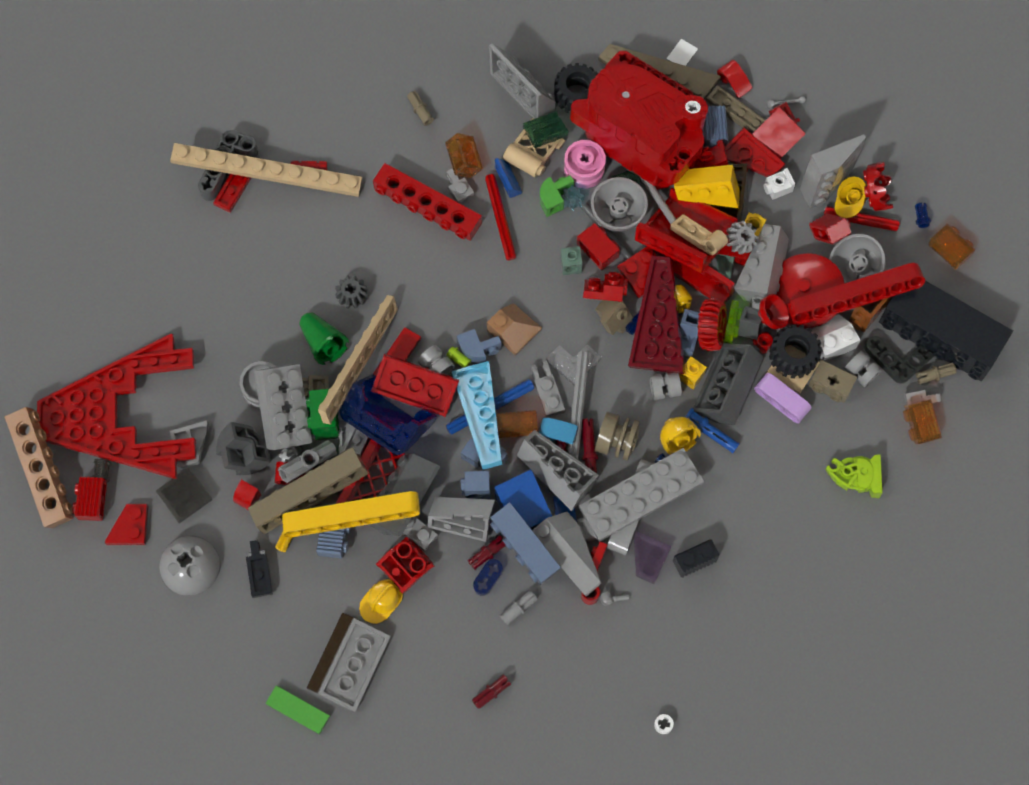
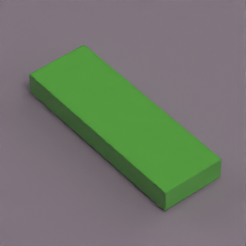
M277 685L265 703L319 735L330 718V715Z

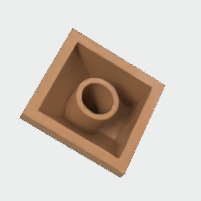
M514 303L500 309L487 322V331L494 337L499 336L501 344L515 356L542 330V327Z

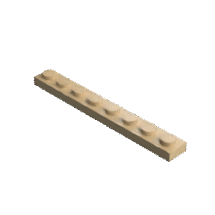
M387 295L380 304L368 328L363 332L359 343L355 345L350 358L346 360L341 373L337 375L335 383L328 390L326 398L319 405L318 411L323 423L331 424L397 313L398 308L394 296Z

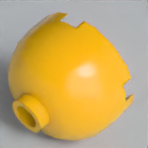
M670 418L665 422L660 432L661 444L669 455L682 448L687 452L697 443L695 439L697 435L700 438L701 431L689 418Z

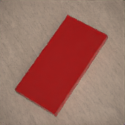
M384 353L371 391L446 417L459 379Z

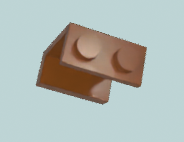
M892 297L882 299L871 313L861 306L855 308L849 322L855 329L865 332L889 304Z

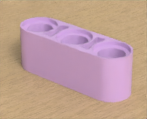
M766 373L754 387L758 395L795 423H800L812 409L811 405L804 398L770 373Z

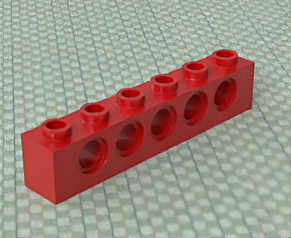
M384 163L373 179L374 189L378 194L387 195L393 202L407 206L413 213H420L426 220L438 223L444 230L455 232L461 239L466 238L471 241L482 225V215ZM393 184L399 185L396 188L390 187ZM408 193H414L411 197L406 196ZM424 202H430L429 205H423ZM441 210L447 211L445 214L438 213ZM457 219H462V220H463V222H461V223H456V222H454V221L457 220Z

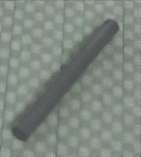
M587 203L584 204L582 210L600 227L601 225L595 219L591 207ZM601 226L606 231L608 238L611 241H616L619 245L620 253L626 260L633 256L611 230Z

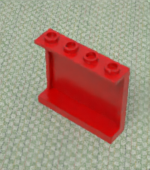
M674 188L670 189L669 198L665 201L676 219L684 214L711 233L720 230L725 235H729L726 230L733 223L738 222L737 218L706 203L678 200ZM660 208L646 224L640 222L636 226L635 241L700 273L704 271L720 252L719 250L716 254L709 255L670 229L671 224Z

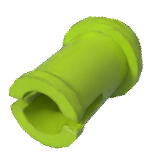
M452 346L446 354L450 360H453L462 368L468 367L471 363V359L461 353L458 347Z

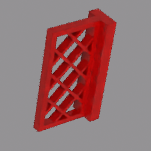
M373 435L361 459L367 471L371 466L379 465L381 475L371 478L370 474H368V479L363 480L364 477L345 487L336 504L351 502L357 499L362 500V498L371 495L377 497L376 494L380 493L383 489L375 491L372 481L383 478L386 487L387 481L385 477L390 476L394 472L384 474L381 463L392 461L396 470L395 459H399L405 453L382 442L380 438ZM383 447L388 450L391 458L380 460L378 455L380 448ZM369 482L372 492L361 495L359 486L362 483Z

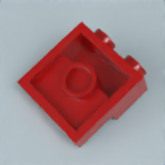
M609 272V274H605L604 281H600L599 278L585 279L583 298L622 302V296L627 295L628 278H624V275H620L617 272Z

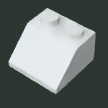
M839 314L823 325L810 328L812 329V334L816 333L818 335L816 340L821 341L820 347H822V352L819 358L820 361L827 362L854 350L860 342V338L852 324Z

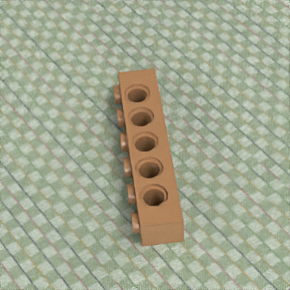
M24 407L4 416L43 526L54 528L74 519L72 506L65 496L66 489L58 477L60 472L52 460V450L45 441L47 439L46 433L40 427V417L37 411ZM29 426V427H30V431H29V433L26 435V432H25V431H26V428ZM36 444L37 448L36 451L33 453L32 447ZM42 462L43 469L39 471V464ZM47 481H49V482H50V486H49V488L46 490L45 484H46ZM56 499V506L52 508V501Z

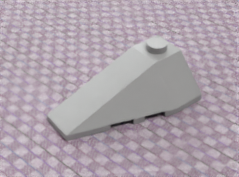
M568 512L546 518L532 530L585 596L589 595L601 584L588 545L582 534V529Z

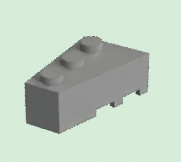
M435 497L428 516V528L486 542L491 528L490 523L492 521L490 517L493 516L495 500Z

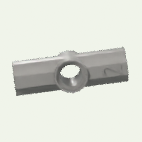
M327 440L311 450H306L302 455L278 468L280 477L283 481L289 483L337 455L336 447ZM304 459H308L311 464H307Z

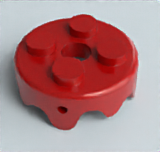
M885 162L869 164L866 170H863L864 179L867 181V186H864L865 196L869 199L870 207L875 211L893 208V204H887L890 196L886 194L885 186L892 182V178L882 174Z

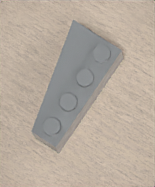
M763 225L758 236L759 238L756 240L757 245L751 251L734 287L743 301L752 302L754 296L764 298L769 294L776 295L779 292V278L783 272L782 263L785 260L789 238L781 226Z
M536 430L524 439L517 454L571 511L591 492L599 477L597 473Z

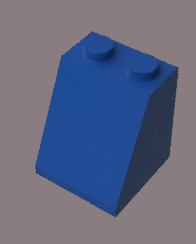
M532 470L495 486V498L500 508L502 509L510 502L531 530L536 528L546 518L552 517Z

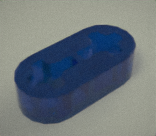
M489 560L475 578L473 588L478 595H487L501 577L503 566L499 560ZM495 565H497V570L499 572L497 573L494 571L492 575L489 576V566L494 567ZM485 579H488L486 582L487 589L479 590L478 583H483Z

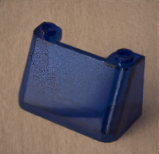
M374 374L354 382L340 408L341 418L393 454L401 455L407 452L433 425L437 418V415L426 409L418 411L413 418L384 399L383 395L372 392L371 389L376 378Z

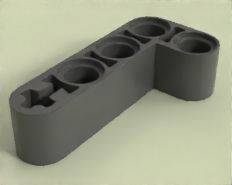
M234 130L225 131L215 148L216 151L250 157L258 155V148L254 138ZM205 169L198 183L203 199L206 201L216 199L228 173L219 172L217 175H212L217 171Z

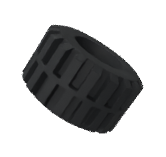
M575 63L574 66L569 64L567 68L563 67L561 73H557L554 83V97L556 103H559V107L561 109L565 108L564 112L568 113L571 111V104L575 100L588 99L590 83L598 74L597 71L594 72V68L591 66L587 68V64L581 66L579 63ZM572 85H582L587 90L583 93H573L568 88Z
M793 324L791 328L786 326L783 328V331L779 330L774 337L769 351V359L772 360L771 365L777 367L776 371L778 373L783 372L782 376L787 377V375H791L792 379H795L796 376L803 378L804 374L809 375L815 369L821 356L822 347H820L821 341L816 340L818 335L816 333L812 334V329L809 327L806 330L804 325L796 327V324ZM797 345L804 350L806 356L799 359L793 358L787 354L785 347Z

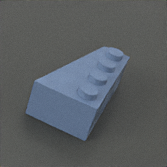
M510 502L490 517L492 521L490 526L497 534L500 532L505 539L502 541L509 550L513 548L517 554L515 558L522 566L525 565L529 569L528 574L535 583L538 581L540 585L560 570L561 567Z

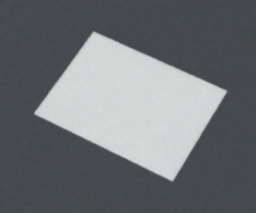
M681 39L667 59L686 66L698 48Z

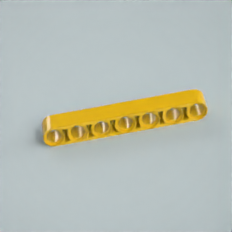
M409 491L287 512L282 515L283 536L298 537L415 517L420 514L419 496L417 492Z

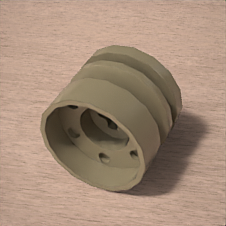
M607 411L599 432L595 451L608 455L611 448L614 447L616 448L615 457L618 458L621 450H624L623 460L628 461L637 443L640 421L634 420L632 428L628 427L630 418L627 417L623 425H620V415Z

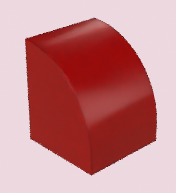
M241 479L235 490L233 501L249 511L248 508L254 505L262 495L256 487Z

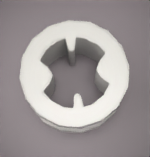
M667 714L659 715L654 723L655 730L660 734H668L674 725L673 719ZM663 719H666L670 727H665L662 730L660 728L661 725H658V721L662 722Z

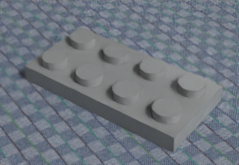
M353 618L317 695L355 712L391 636Z

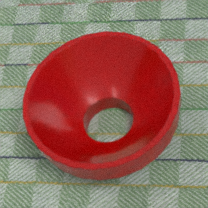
M769 294L761 300L758 315L762 323L772 329L785 327L789 322V311L782 298L775 294Z

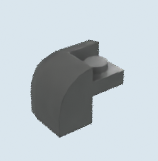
M230 422L221 431L216 445V454L222 456L224 468L236 470V475H249L259 472L270 464L271 460L269 450L266 448L265 438L261 439L253 431L254 427Z

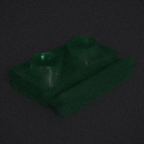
M557 111L523 123V129H525L534 148L567 137L569 133L562 119L559 118Z

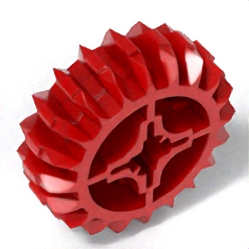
M718 298L705 299L700 308L697 335L700 347L707 351L720 350L725 341L727 309L724 301Z

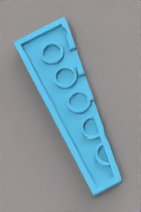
M489 361L451 371L453 378L459 379L456 389L482 469L485 470L502 465Z

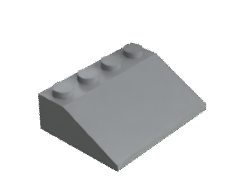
M490 44V74L537 121L541 122L554 112L555 98L553 95L547 94L539 81H535L531 77L530 72L519 65L515 56H511L507 51L494 44Z
M864 134L811 155L800 187L809 208L824 205L839 188L842 181L847 179L852 173L866 139Z

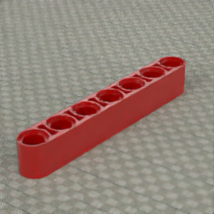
M908 263L796 298L788 303V310L793 323L801 325L918 289L924 285L925 278L917 263Z

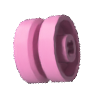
M580 140L568 147L565 153L564 174L565 177L571 175L575 187L588 189L601 182L605 173L606 162L603 148L591 140Z

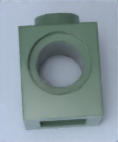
M580 247L562 248L560 254L562 274L582 273Z

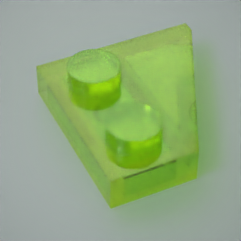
M732 300L725 343L732 344L733 337H738L739 326H736V320H740L742 308H739L740 301Z

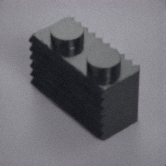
M709 539L674 555L673 563L680 577L684 578V575H691L692 572L695 573V570H702V567L705 568L706 565L709 566L710 564L713 565V562L716 563L719 553L712 539Z

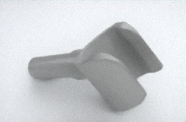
M607 591L602 593L599 598L604 606H608L613 602L629 600V595L612 597L610 592Z

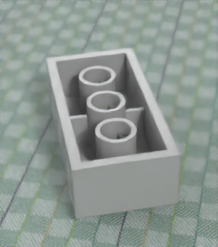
M300 364L254 370L266 448L278 450L312 443L310 428L308 429L307 424L308 412Z

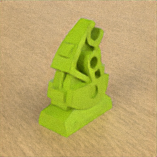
M881 454L874 455L871 459L863 456L849 457L841 462L833 458L831 463L835 464L837 468L831 469L829 465L826 467L825 470L831 479L844 490L855 489L858 493L869 491L871 498L881 497Z

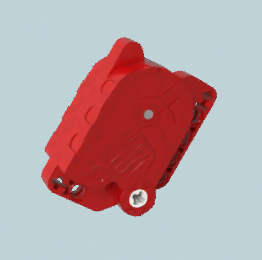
M619 51L591 81L588 99H578L571 104L570 120L585 130L587 139L598 143L603 148L606 156L619 162L623 167L633 171L653 186H657L661 180L669 184L677 183L700 157L704 145L703 130L708 113V105L702 97L694 95L692 91L627 51Z

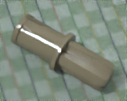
M411 91L407 98L414 108V113L418 114L424 126L431 124L434 118L428 111L427 104L423 103L416 91Z
M953 363L939 367L933 366L932 369L916 372V378L925 376L917 380L919 385H921L922 383L933 380L939 381L940 378L954 375L957 373V370Z

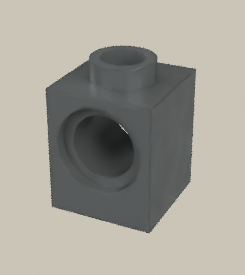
M745 306L740 318L739 336L757 340L762 328V320L758 315L759 309Z

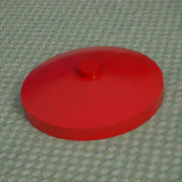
M811 253L798 254L783 261V272L779 278L780 288L776 295L782 298L788 308V303L791 300L835 287L845 282L839 268L826 257ZM789 313V322L787 325L791 326L794 323ZM836 314L801 325H804V329L818 327L830 321Z

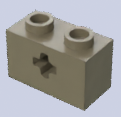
M821 360L809 386L817 393H824L830 396L835 402L844 403L857 377Z

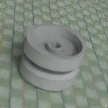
M266 361L251 363L243 370L240 376L239 385L243 397L250 406L256 409H260L254 370L276 367Z

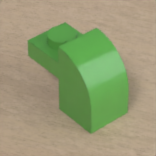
M571 175L566 178L561 177L555 183L549 177L542 183L540 188V205L546 217L564 210V200L561 195L574 190V180Z

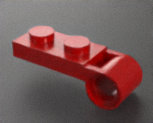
M599 542L598 547L594 546L590 554L597 572L607 549V544ZM599 587L594 589L596 596L593 598H588L581 591L582 601L588 605L595 604L600 595Z

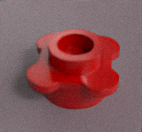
M762 332L757 340L753 339V344L759 348L762 354L767 353L773 342V338L768 332Z

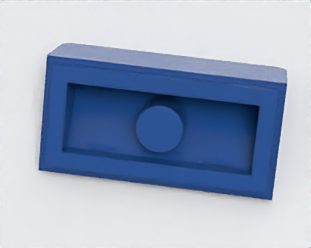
M496 158L495 169L508 196L512 198L522 194V190L509 163Z

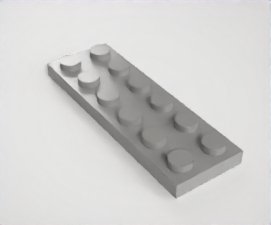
M684 448L584 502L579 505V509L600 542L704 484V480Z

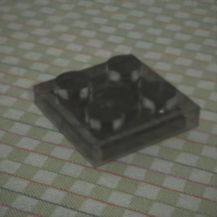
M189 467L178 474L177 479H171L156 490L179 524L212 501L210 495Z

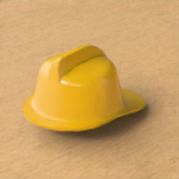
M849 177L839 185L835 212L841 218H850L857 215L866 203L867 198L864 192L866 184L861 178Z
M385 579L377 582L360 602L359 610L362 618L372 624L383 622L399 606L403 594L391 580Z

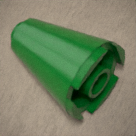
M313 312L305 313L301 317L299 322L300 328L318 364L326 365L324 362H335L346 352V343H349V340L345 334Z

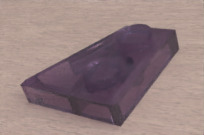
M635 530V575L655 584L671 546Z

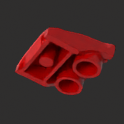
M407 536L376 563L399 588L402 594L408 591L430 569L435 567L429 557Z

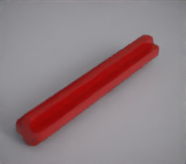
M827 206L824 210V216L826 213L834 216L837 215L833 207ZM858 213L853 217L847 218L851 223L897 231L900 224L899 220Z

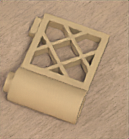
M532 118L514 143L508 146L503 155V160L535 178L538 175L541 176L546 168L544 164L555 149L560 150L565 143L564 135ZM534 125L540 129L541 133L531 134L530 129ZM546 136H553L557 140L547 143ZM534 138H543L544 144L534 145ZM530 139L531 146H523L519 143L522 140ZM545 148L547 153L543 157L537 154L536 149Z

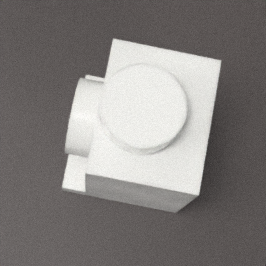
M788 168L766 177L764 183V190L767 195L770 194L772 200L793 192L795 182Z

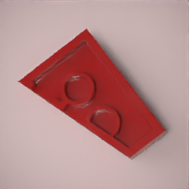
M745 128L725 146L728 161L735 164L747 163L749 170L765 177L777 174L785 167V163Z

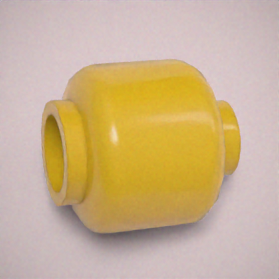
M675 285L678 313H684L685 309H690L692 297L684 286Z

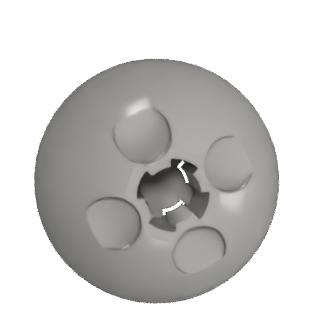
M622 177L603 181L596 187L591 197V210L597 222L604 228L616 232L628 231L636 227L643 220L648 207L647 196L642 187L636 182Z
M852 234L843 238L835 245L829 257V260L841 271L845 283L883 272L886 268V256L882 246L876 239L865 234Z
M185 536L171 542L163 551L159 562V571L164 584L171 591L185 596L196 595L207 590L216 580L220 569V560L215 548L205 539L196 536Z

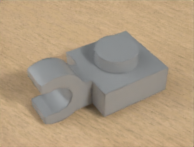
M453 168L446 171L448 174L446 176L452 184L448 186V189L456 202L461 203L474 196V191L465 177L459 180Z
M925 390L904 394L907 413L929 410V403L941 401L940 393L926 395Z

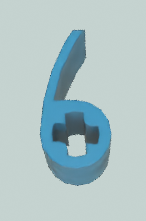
M545 417L542 418L538 433L551 442L559 440L573 445L578 426Z

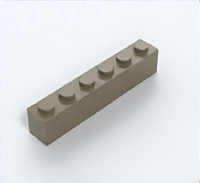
M352 447L344 450L335 458L325 461L323 465L316 469L308 471L299 479L291 481L280 490H275L268 497L256 501L248 509L256 527L263 534H266L282 524V515L284 513L309 509L369 473L360 455Z

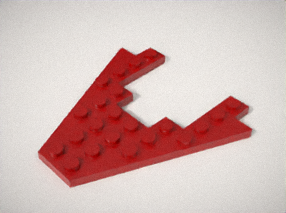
M169 334L38 400L37 413L40 417V427L46 433L47 439L45 441L177 479V461L196 459L195 438L137 444V429L135 426L117 428V395L136 393V375L194 369L193 348L175 350L174 335Z

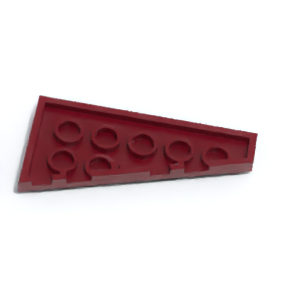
M651 256L628 363L630 368L685 374L673 263L670 257Z

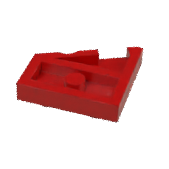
M126 504L107 536L105 544L145 545L148 505Z

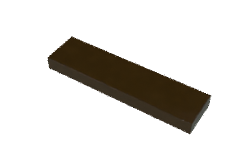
M344 613L341 614L307 686L308 690L315 693L318 692L353 617Z

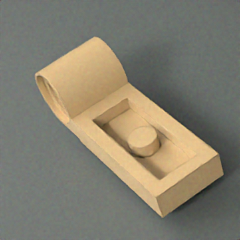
M684 214L676 219L670 227L672 231L709 255L716 254L728 243V238L722 231L716 230L711 233Z

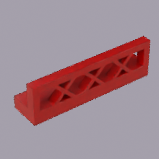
M672 259L674 276L709 299L718 298L726 303L733 295L735 283L710 266H707L700 273Z

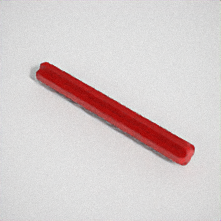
M488 174L485 176L505 257L508 261L514 260L516 253L496 177L494 174Z

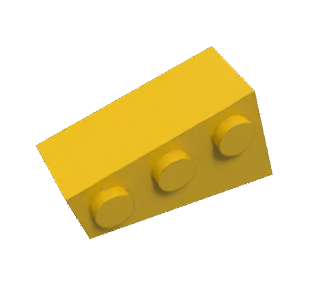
M733 165L689 169L674 184L678 200L702 202L732 208L739 207L740 190Z

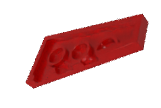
M723 140L717 141V145L710 149L708 146L703 148L700 157L690 169L729 165ZM661 180V182L655 187L658 190L661 188H667L673 184H669L664 180Z

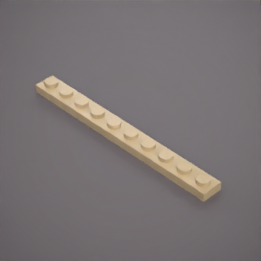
M174 143L170 160L173 164L359 197L362 181L360 176Z

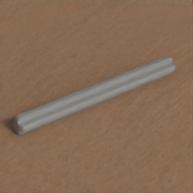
M586 351L578 353L571 424L577 425L578 431L574 444H568V454L577 460L579 457L589 352Z

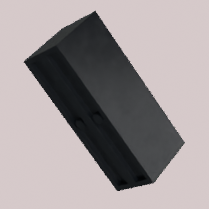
M927 281L918 289L893 296L879 320V323L885 329L893 330L901 338L914 342L917 347L923 345L924 349L933 353L937 359L953 363L957 370H962L972 379L980 380L981 382L993 367L1014 331Z

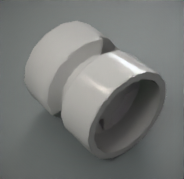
M437 345L429 347L418 359V363L422 367L445 375H449L455 367V364L448 357H444L443 351Z
M860 351L845 367L847 372L857 376V381L865 388L883 370L875 362L871 363L870 357L863 351Z
M668 372L665 376L661 374L649 376L650 389L654 401L665 399L666 396L674 398L682 395L678 373Z

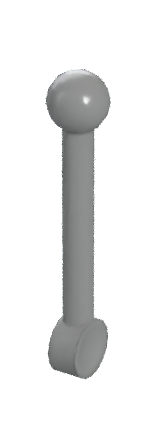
M801 96L798 99L777 102L769 100L767 106L768 108H773L775 105H780L784 102L788 104L805 103L806 98Z

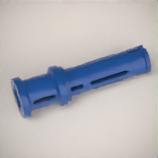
M691 408L685 416L697 425L701 433L713 439L732 454L739 446V442H736L710 424L707 417L703 418L694 412V408Z

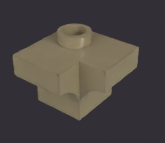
M602 300L595 309L607 333L612 335L616 331L623 334L634 320L623 301Z

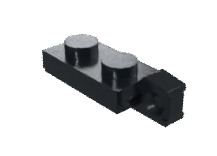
M258 540L250 541L251 552L247 553L246 563L252 598L273 595L267 554L265 550L260 549Z

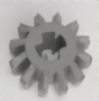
M745 221L733 223L726 230L729 234L726 235L729 240L726 246H732V252L737 251L738 254L751 252L752 248L757 245L755 240L759 238L754 234L757 229H751L752 223L746 224Z

